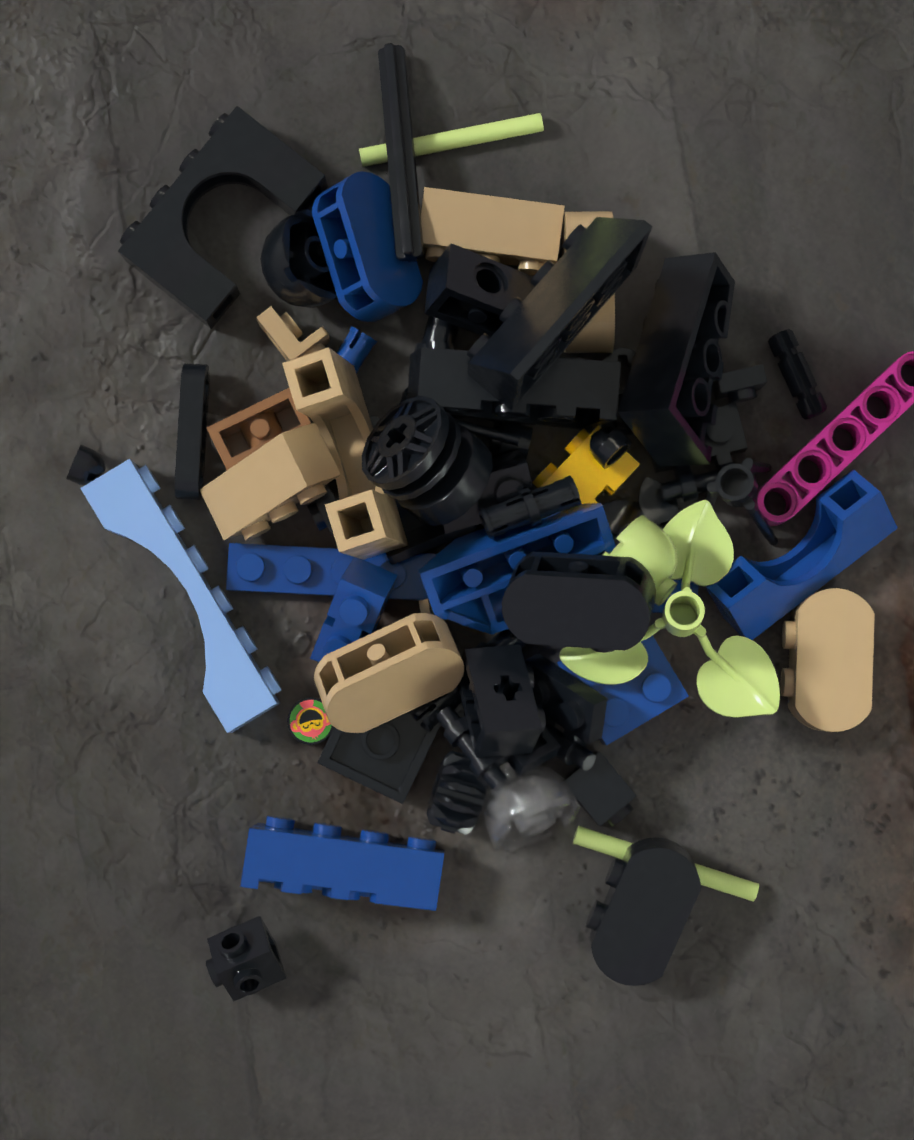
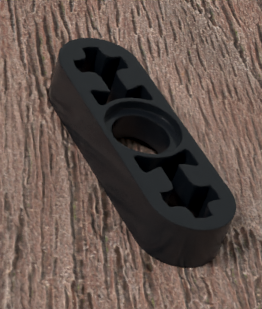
M184 363L182 367L175 466L176 499L201 500L202 498L199 489L204 485L210 373L207 364Z

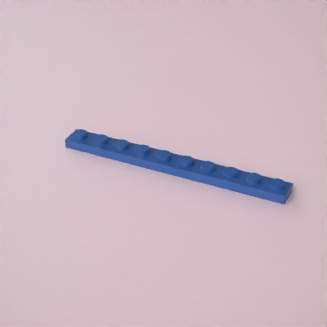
M229 543L226 590L334 596L341 577L354 557L339 553L337 548ZM386 553L364 560L398 575L389 599L413 601L428 599L418 570L437 554L420 553L393 565L390 564ZM682 579L673 580L677 585L670 596L681 591ZM691 582L690 589L698 595V585ZM669 597L660 606L654 604L652 613H663Z

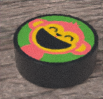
M313 697L301 699L289 711L287 718L288 729L297 741L307 745H314L330 737L334 726L331 725L327 718L321 699Z

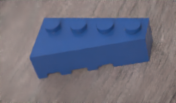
M267 816L266 824L257 823L249 828L240 887L258 889L260 881L274 883V888L280 889L281 892L312 893V889L322 890V895L334 899L360 900V896L369 897V902L375 904L436 911L445 850L435 849L436 840L408 836L407 844L388 842L389 833L373 830H361L359 838L341 835L342 826L325 823H314L313 831L294 828V819L277 816Z

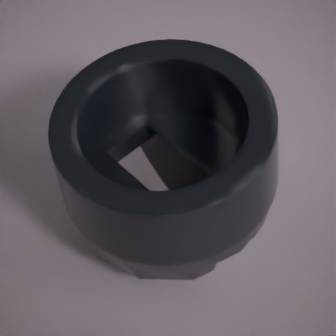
M604 426L591 435L590 452L594 459L606 469L627 452L632 441L619 429Z
M80 445L66 479L79 485H86L100 477L101 473L105 471V462L102 456L95 450Z

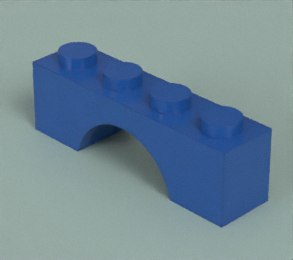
M853 469L816 498V512L812 525L805 537L791 551L777 559L765 562L752 561L741 555L733 561L727 575L720 581L705 587L723 618L742 637L753 640L898 527L881 491Z

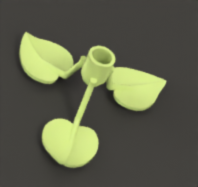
M708 500L696 502L680 511L663 528V531L671 538L677 551V566L671 579H682L681 591L669 597L665 604L662 618L657 619L655 623L648 627L641 641L650 638L664 628L672 635L678 637H687L695 634L705 654L711 659L700 667L696 678L698 694L703 703L715 713L726 717L739 718L772 715L779 708L780 687L775 668L764 649L749 638L735 635L727 638L721 644L717 653L711 646L706 635V629L701 625L705 614V607L701 598L690 589V583L693 582L699 586H709L720 581L728 574L732 567L734 549L729 533L718 519ZM641 641L625 651L614 650L602 653L596 652L591 648L565 647L562 648L559 654L561 662L573 673L588 681L605 685L623 684L633 680L642 673L648 663V653Z

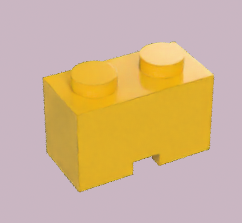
M598 425L591 434L582 429L565 447L570 456L558 468L551 462L532 483L537 488L544 487L570 475L578 489L581 504L598 503L595 499L603 490L612 496L639 467L640 463L626 452L617 462L604 469L590 452L591 435L601 429Z

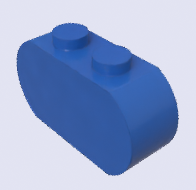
M361 171L350 175L320 193L313 203L311 213L340 305L356 319L364 322H376L413 303L421 292L423 280L417 261L409 263L408 261H399L396 257L390 185L373 173Z

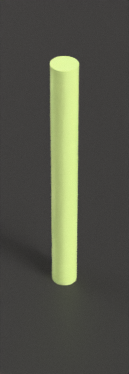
M541 113L413 138L415 157L543 132L544 126ZM386 143L359 148L362 167L388 162Z
M579 825L573 839V844L622 860L627 848L634 844ZM695 863L701 885L752 902L755 901L759 890V883Z

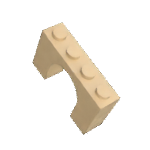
M329 347L282 363L296 410L308 416L313 423L317 424L341 474L335 478L339 500L325 504L339 553L365 560L408 546L395 499L385 494L382 488L370 482L362 470V453L373 427L354 365Z

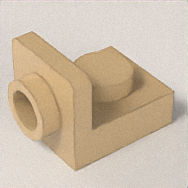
M272 306L256 317L260 328L286 361L325 349V346L330 342L329 333L322 326L300 343L298 338L303 333L287 312L279 316Z

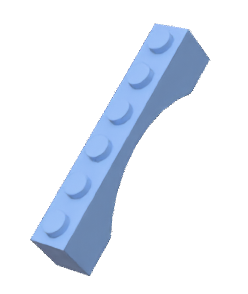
M128 459L81 487L80 489L104 529L131 539L150 550L172 570L186 589L198 614L205 641L206 671L203 694L226 732L233 733L279 705L280 701L275 694L282 689L268 666L261 670L251 655V653L258 650L254 641L244 626L238 629L234 627L227 615L229 611L233 610L230 601L219 585L211 589L202 574L209 569L207 563L195 545L187 549L178 534L185 529L184 525L171 505L163 508L154 492L161 488L148 466L144 465L139 468L136 463Z

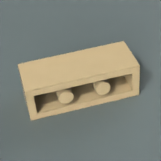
M424 187L421 225L424 254H426L425 259L436 262L452 243L499 263L518 266V270L526 274L535 275L548 260L554 265L557 263L565 206Z
M312 423L279 434L199 490L223 540L242 534L245 541L269 531L271 529L268 523L270 520L272 523H276L299 511L296 506L298 502L301 505H305L324 496L327 493L325 485L341 474L317 424Z

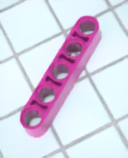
M914 351L902 355L885 369L758 489V493L753 501L770 526L780 525L794 517L914 403V386L906 384L901 377L903 365L914 367ZM869 397H879L884 401L887 408L885 418H875L869 413L866 405ZM836 428L846 429L852 435L853 446L850 451L840 450L835 446L832 435ZM801 460H810L818 466L820 475L816 483H808L800 477L798 466ZM767 492H778L785 499L786 508L782 515H772L766 510L764 497Z

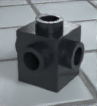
M261 916L207 938L212 956L211 959L206 960L208 973L216 987L223 985L233 1001L253 995L261 989L286 979L277 944Z

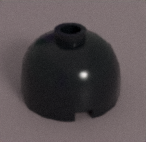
M304 209L281 220L265 238L260 260L262 273L268 286L280 299L290 305L314 308L337 299V295L313 220L312 210Z

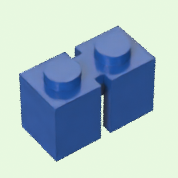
M354 557L339 581L327 613L328 616L323 623L310 659L320 662L325 655L375 632L398 575Z

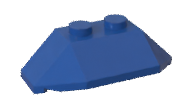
M601 503L581 504L541 519L542 524L531 527L528 524L510 530L493 539H489L485 528L456 538L418 570L434 615L491 635L509 629L502 614V600L513 570L523 557L533 551L603 555L605 551L610 554L616 545L603 505Z

